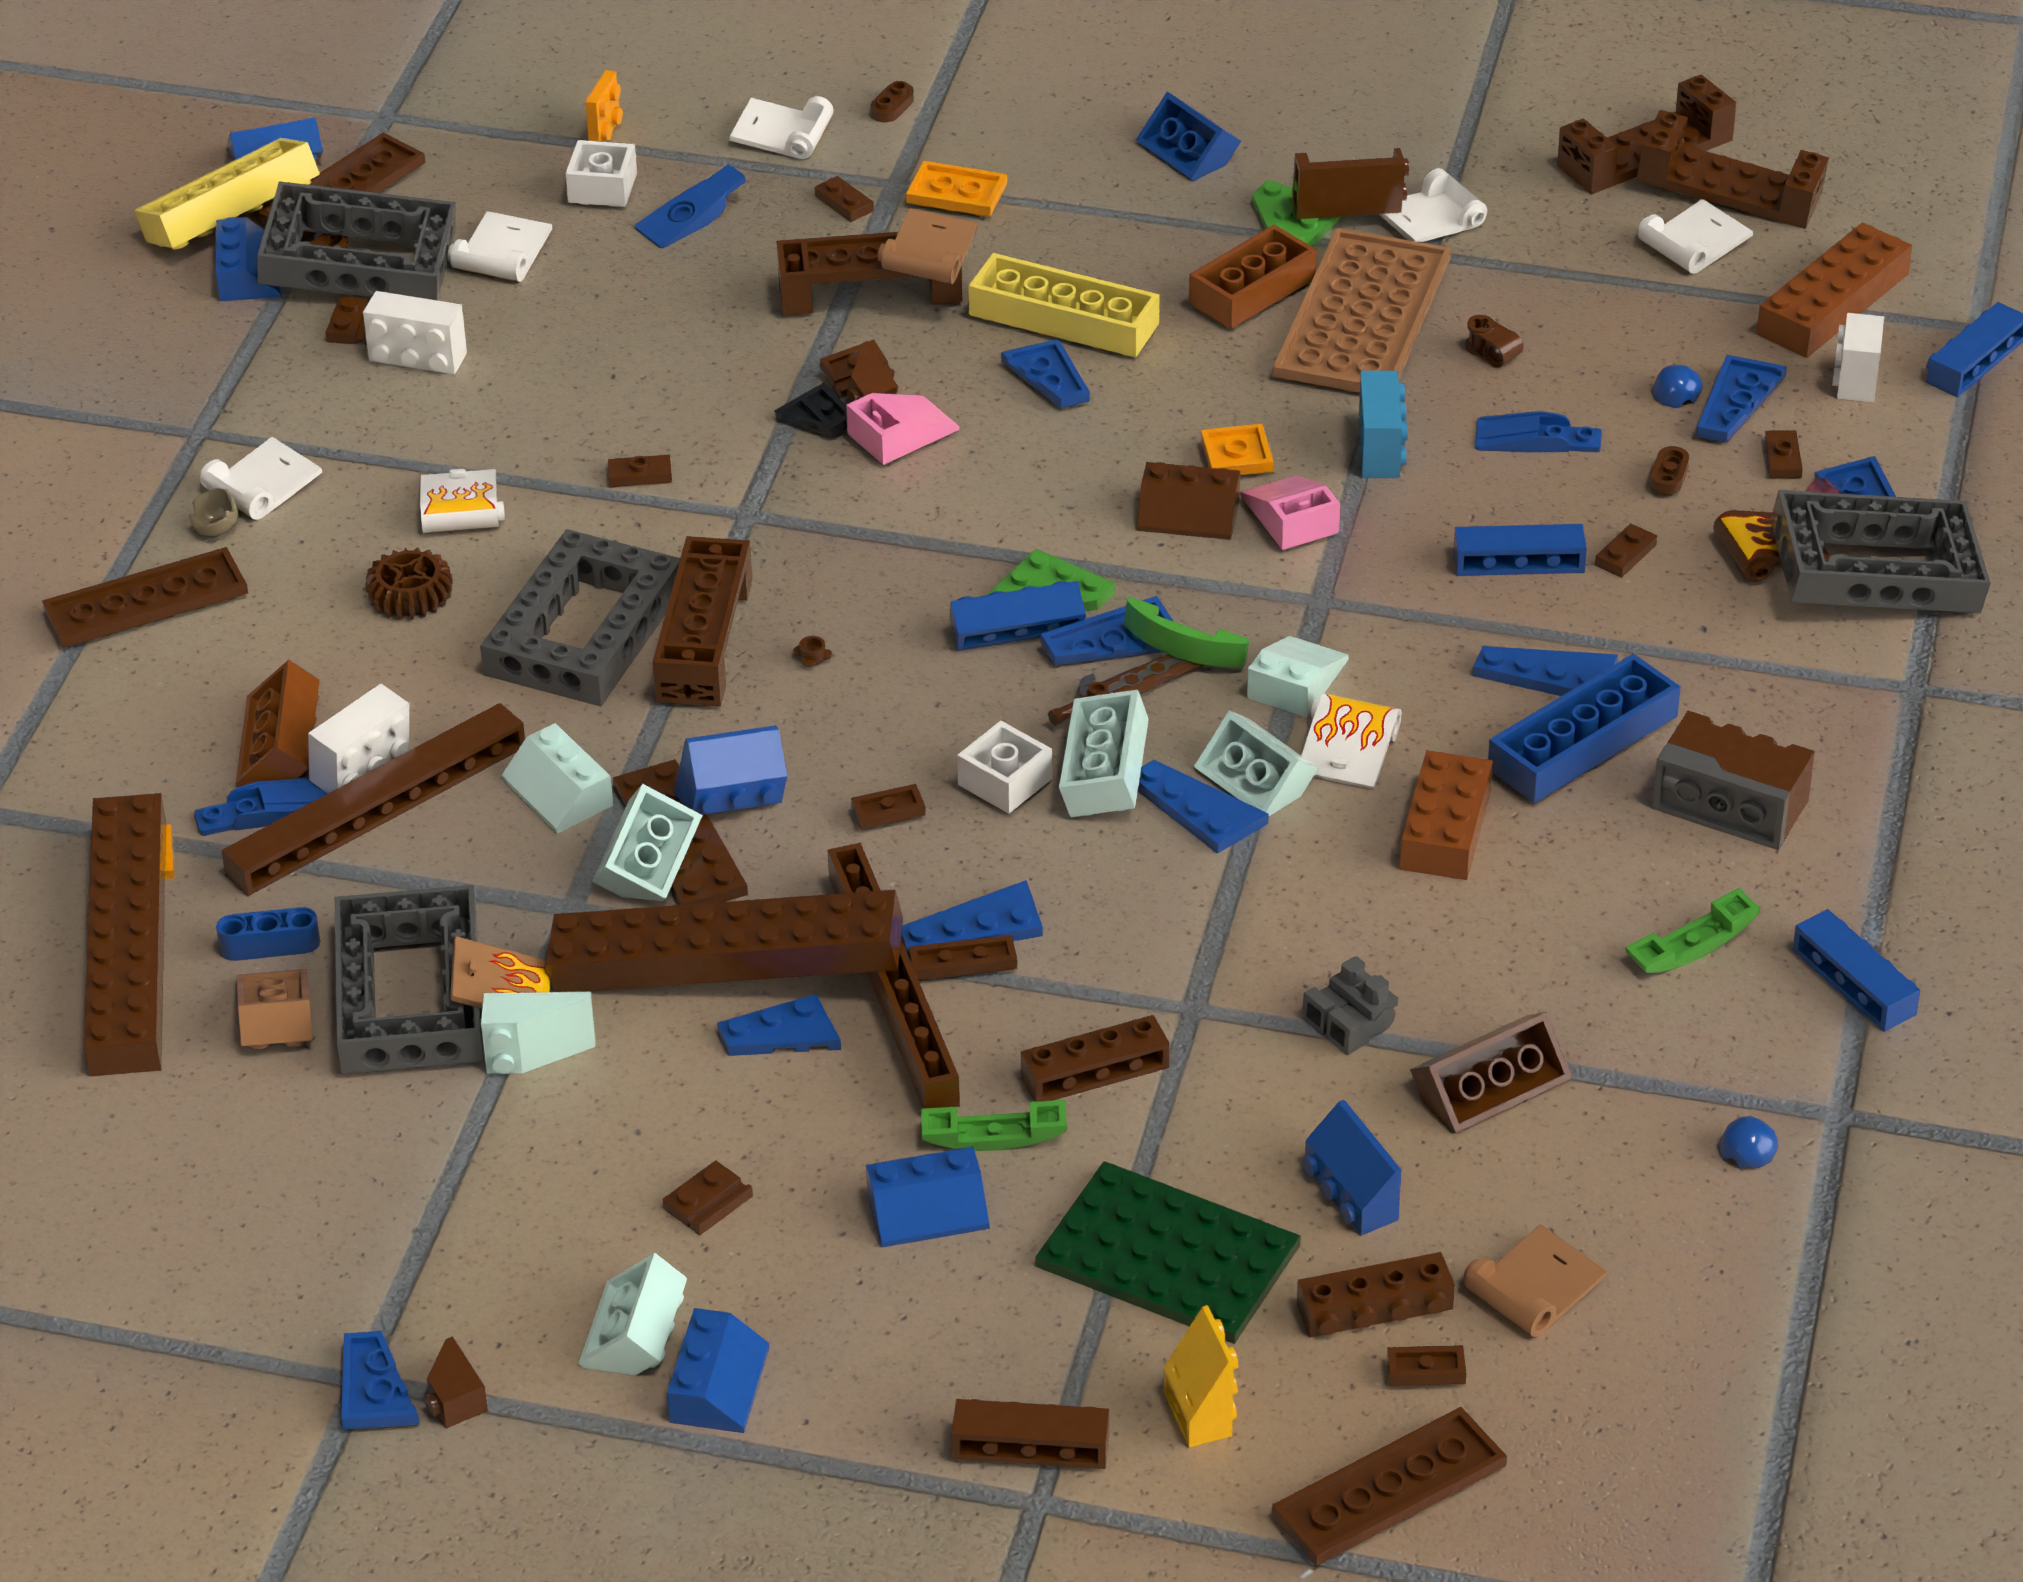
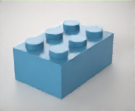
M1360 371L1358 420L1362 478H1400V465H1406L1405 441L1408 438V423L1404 422L1406 421L1405 384L1399 383L1398 371Z

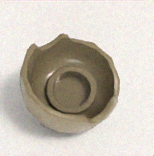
M215 488L203 492L193 500L194 514L189 515L196 532L203 536H220L232 529L238 518V508L234 498L227 489Z

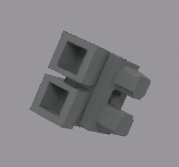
M1355 956L1342 963L1341 972L1329 978V986L1321 990L1313 987L1304 992L1302 1019L1321 1035L1326 1034V1039L1348 1056L1368 1043L1371 1036L1381 1034L1391 1026L1396 1014L1393 1008L1398 1006V997L1388 990L1389 981L1381 975H1369L1365 971V962Z

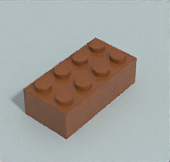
M1273 224L1190 273L1189 304L1228 328L1233 329L1311 282L1316 273L1317 249Z
M1426 750L1401 839L1400 870L1462 880L1468 879L1491 791L1493 760Z

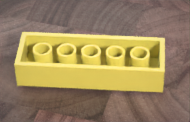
M279 138L135 209L134 212L147 243L156 244L159 247H170L176 250L189 244L188 240L196 236L204 237L214 231L213 228L216 227V220L229 217L238 218V215L244 212L251 213L263 207L262 203L268 200L273 201L279 181L309 185L311 179L320 175L308 142Z
M992 253L968 286L969 315L1037 332L1042 335L1065 339L1069 342L1092 346L1097 349L1120 353L1124 356L1136 358L1159 325L1160 294Z

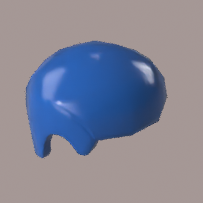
M1669 365L1658 373L1652 392L1654 397L1662 404L1673 408H1680L1686 400H1691V403L1696 401L1702 392L1703 384L1699 374L1685 365Z
M1752 1116L1737 1118L1726 1127L1718 1146L1723 1160L1732 1158L1741 1169L1746 1167L1760 1168L1772 1161L1778 1149V1138L1775 1131L1764 1121Z

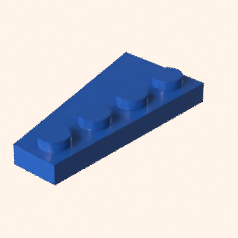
M1726 355L1697 426L1696 436L1712 441L1728 442L1785 378L1787 366Z
M1158 596L1142 600L1158 606V616L1173 621ZM1126 606L1042 633L1040 638L1041 645L1054 665L1162 652L1139 639L1124 625Z
M1482 646L1473 666V676L1563 696L1616 664L1618 654Z
M1152 760L1141 767L1138 792L1216 853H1220L1268 824L1269 813L1163 763Z
M1027 880L905 924L902 926L901 940L909 956V946L1012 935L1013 941L1043 936V926Z

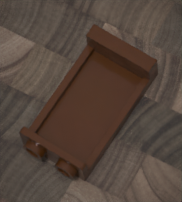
M1394 148L1393 157L1311 163L1307 153H1295L1291 203L1296 219L1401 213L1402 201L1407 199L1406 183H1404V176L1409 175L1408 159L1403 157L1400 148Z

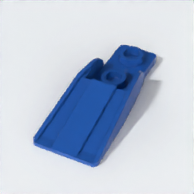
M726 165L707 180L699 182L635 224V228L659 248H665L714 221L726 207V196L744 184L746 178L733 166Z
M1544 411L1479 417L1477 421L1475 449L1479 451L1600 452L1602 430L1586 426L1571 427L1570 420L1566 416Z
M309 778L257 781L232 790L227 796V803L197 809L194 813L200 835L207 836L229 830L237 831L266 827L325 796L327 793L312 783Z

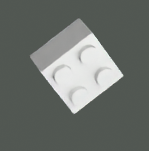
M578 140L566 171L568 203L626 207L637 175L635 144Z
M1847 313L1846 325L1839 324L1832 386H1838L1837 399L1874 403L1884 316Z
M999 721L957 755L958 785L1010 814L1053 779L1052 748L1005 722Z

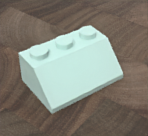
M1230 710L1194 766L1237 799L1269 813V816L1300 798L1319 769L1249 718Z
M556 723L527 736L502 774V780L557 834L613 806L611 776Z
M642 784L629 799L592 882L623 898L664 901L703 815Z
M653 1253L606 1282L578 1364L586 1369L635 1376L648 1368H655L659 1365L666 1353L664 1347L667 1338L675 1326L673 1320L677 1308L684 1299L682 1293L687 1278L656 1253Z

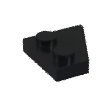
M824 382L774 410L776 419L781 423L831 438L847 429L846 404Z

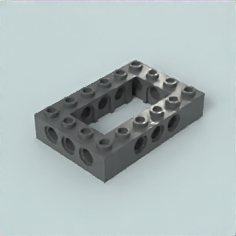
M279 181L257 255L258 284L343 293L362 297H372L375 291L438 301L448 262V250L455 234L456 202ZM303 231L318 234L325 233L414 244V260L410 262V258L407 255L397 252L389 254L372 252L370 249H364L363 251L340 248L337 245H334V247L313 245L310 242H301Z
M1778 490L1770 521L1791 602L1829 604L1834 606H1863L1867 608L1883 607L1954 611L1960 613L1982 612L1991 583L1966 501ZM1824 543H1834L1851 546L1868 545L1932 549L1935 560L1916 561L1909 560V558H1902V560L1877 558V556H1871L1870 558L1847 557L1845 554H1834L1826 562L1823 547Z
M566 529L480 645L483 675L601 707L665 617L680 558ZM579 582L595 585L597 589L606 588L623 593L583 649L542 638L544 635L549 634L550 626L558 615L562 616L564 607L571 597L578 594Z
M474 885L334 897L337 1047L341 1074L484 1061L481 1028L482 1009L450 1000L454 938L457 936L478 942ZM442 942L441 952L444 968L442 976L445 992L443 994L445 1012L430 1013V1011H422V1014L401 1016L387 1014V1017L376 1018L374 948Z

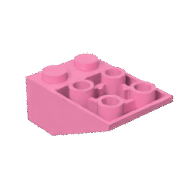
M871 393L846 405L848 435L883 465L959 430V426L927 398L920 395Z
M1295 475L1240 492L1242 499L1282 550L1339 533L1340 502L1324 484Z

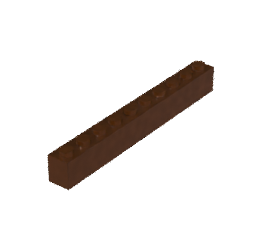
M501 703L494 705L224 848L221 852L225 875L247 896L254 894L513 755L519 750L525 740L523 722Z
M861 842L827 850L829 881L835 894L881 891ZM901 940L898 970L867 972L923 1109L960 1107L959 1075Z

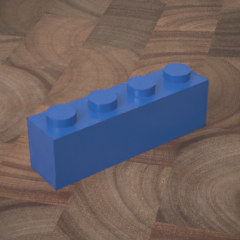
M1997 302L1989 310L1983 311L1977 320L1971 325L1968 324L1954 339L1951 338L1941 350L1929 357L1926 365L1928 369L1926 383L1958 398L2023 343V313L2000 302Z
M1583 524L1455 527L1453 552L1457 576L1585 573L1587 547Z
M1059 581L1043 587L1027 586L1018 591H996L987 596L974 598L970 596L961 597L956 601H950L949 618L957 651L1040 638L1042 633L1086 619V612L1078 581Z
M1829 909L1795 926L1793 951L1882 1031L1885 1032L1917 1015L1920 989L1916 984L1908 980L1889 960L1883 958L1866 940L1859 937L1842 919H1839Z

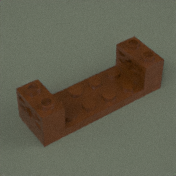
M1702 74L1679 82L1676 112L1674 113L1688 117L1683 145L1707 151L1733 141L1736 101ZM1584 118L1560 127L1557 166L1591 195L1634 179L1638 174L1642 145L1654 120L1610 137L1604 136Z
M1659 110L1642 145L1637 181L1806 229L1822 194L1829 157L1800 150L1790 174L1774 171L1753 163H1746L1724 155L1683 145L1688 117Z
M898 232L776 241L778 280L783 315L813 313L811 284L919 277L883 269L881 262L878 261L880 245L882 243L886 244L888 239L895 240ZM962 266L953 284L929 279L933 304L963 302Z
M686 536L653 659L656 702L721 707L726 688L724 654L738 600H748L752 584L750 540Z

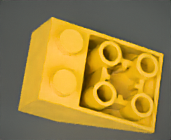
M1208 1305L1201 1308L1164 1366L1163 1393L1189 1448L1232 1437L1233 1420L1237 1419V1411L1233 1401V1395L1238 1393L1234 1377V1370L1238 1369L1237 1355L1232 1346L1227 1347L1222 1322L1220 1319H1214Z

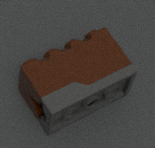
M1688 710L1657 758L1652 809L1779 850L1809 801L1815 751L1795 744L1782 747L1777 745L1773 737L1764 734L1751 737L1745 734L1742 727L1732 724L1720 727L1714 725L1710 717Z

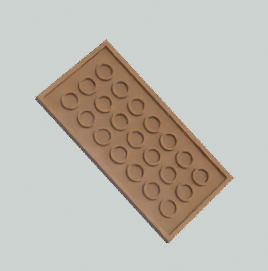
M1336 228L1273 365V377L1283 378L1288 381L1310 383L1317 386L1338 388L1349 392H1360V371H1398V378L1400 379L1451 259L1452 248Z

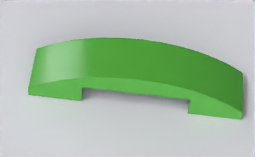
M1130 596L1127 599L1124 625L1135 636L1150 646L1171 656L1197 664L1229 668L1245 666L1250 639L1220 628L1215 636L1158 616V606Z
M1737 888L1712 901L1710 913L1662 938H1659L1653 932L1627 946L1626 953L1646 973L1664 972L1682 967L1706 956L1735 937L1760 913V907L1740 888Z
M1066 1101L1029 1102L1030 1112L958 1117L957 1107L921 1109L922 1140L954 1149L974 1147L975 1151L1006 1150L1037 1144L1067 1131Z

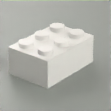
M375 291L363 311L369 361L455 375L467 354L462 304Z
M379 684L309 732V780L328 794L408 752L409 703L383 684Z

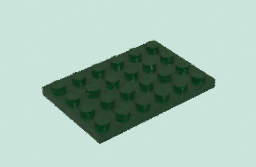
M1103 1161L1035 1256V1267L1189 1327L1201 1308L1208 1305L1214 1319H1220L1222 1322L1225 1341L1235 1344L1300 1247L1301 1235Z

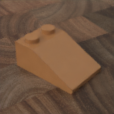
M307 969L237 974L241 1046H249L250 1049H265L270 1044L284 1043L286 1046L293 1047L301 1046L306 1041L313 1040Z

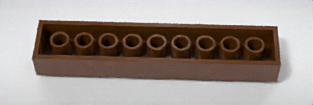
M161 793L93 798L84 1049L90 1077L162 1071L166 817Z
M896 890L554 914L545 966L554 992H586L898 970L903 916Z

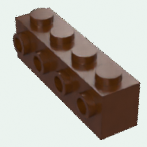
M1151 1015L1021 1051V1078L1034 1102L1053 1101L1169 1068L1170 1043L1155 1016Z
M1438 1252L1299 1279L1297 1282V1307L1310 1338L1452 1310L1455 1284L1442 1253Z
M956 1399L951 1433L952 1459L1106 1469L1109 1442V1409L1090 1406L1077 1407L1056 1404Z

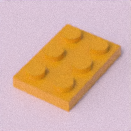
M923 161L906 192V203L916 204L921 207L946 209L951 212L958 211L976 216L991 217L1007 185V174Z

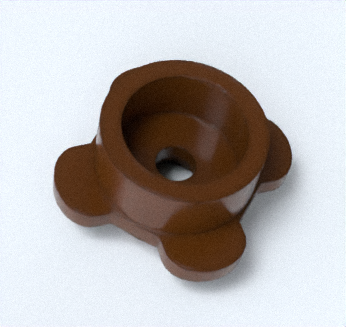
M818 636L803 638L799 645L793 649V654L800 657L803 665L807 667H812L821 663L822 660H829L832 657L831 650L825 649V641Z

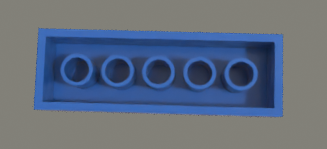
M1633 653L1489 739L1488 760H1493L1492 773L1532 803H1536L1678 716L1681 686Z

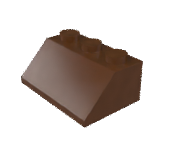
M1146 462L1141 483L1137 531L1231 540L1240 501V471L1225 468L1197 467L1194 465L1185 466L1162 462Z

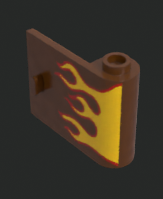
M1726 511L1715 520L1713 525L1714 532L1748 581L1759 582L1766 579L1773 571L1776 562L1781 563L1770 521L1772 512ZM1823 547L1824 558L1828 562L1830 555Z

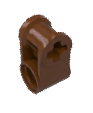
M1474 315L1468 319L1467 328L1470 333L1466 339L1465 348L1469 353L1478 356L1495 368L1502 367L1522 353L1523 342L1516 332L1505 328L1486 315Z

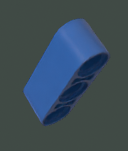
M307 907L231 914L220 918L216 924L221 956L230 961L306 954L316 950L321 942L316 912Z

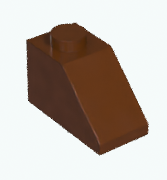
M868 341L862 343L847 391L849 402L851 403L871 393L897 394L898 385Z
M453 1336L447 1338L427 1377L429 1395L425 1396L429 1412L433 1417L439 1416L446 1429L488 1411L484 1384Z

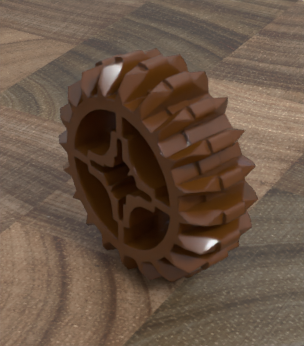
M405 547L404 551L397 552L393 550L391 555L382 554L381 560L373 561L372 567L367 569V582L365 586L371 605L375 606L378 612H386L387 617L397 615L400 620L404 616H411L413 619L416 615L426 617L428 611L437 612L438 606L446 605V599L451 597L453 578L447 561L442 560L440 554L433 555L431 550L421 552L419 547L415 550H407Z

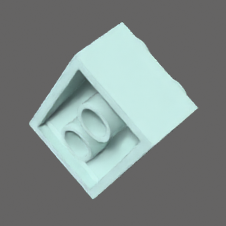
M1288 636L1263 648L1249 666L1247 698L1307 718L1311 713L1314 699H1320L1321 695L1326 692L1348 661L1349 655Z
M591 992L484 993L481 1028L487 1074L525 1073L596 1047Z

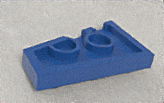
M1059 339L1001 352L1002 363L1060 408L1090 401V391Z
M1875 456L1814 472L1815 482L1828 493L1896 497Z
M816 994L717 1022V1033L729 1056L772 1054L776 1048L795 1047L796 1052H809V1047L828 1046V1050H841V1039Z
M382 1331L344 1333L341 1415L343 1430L419 1424L418 1413L415 1406L411 1403L404 1381L400 1378L396 1363Z

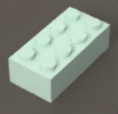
M1138 689L1074 699L1059 789L1070 817L1089 816L1135 808L1149 721Z

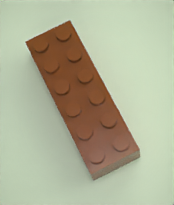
M1862 222L1759 305L1756 335L1808 358L1839 332V324L1846 325L1847 313L1861 314L1909 274L1912 244Z

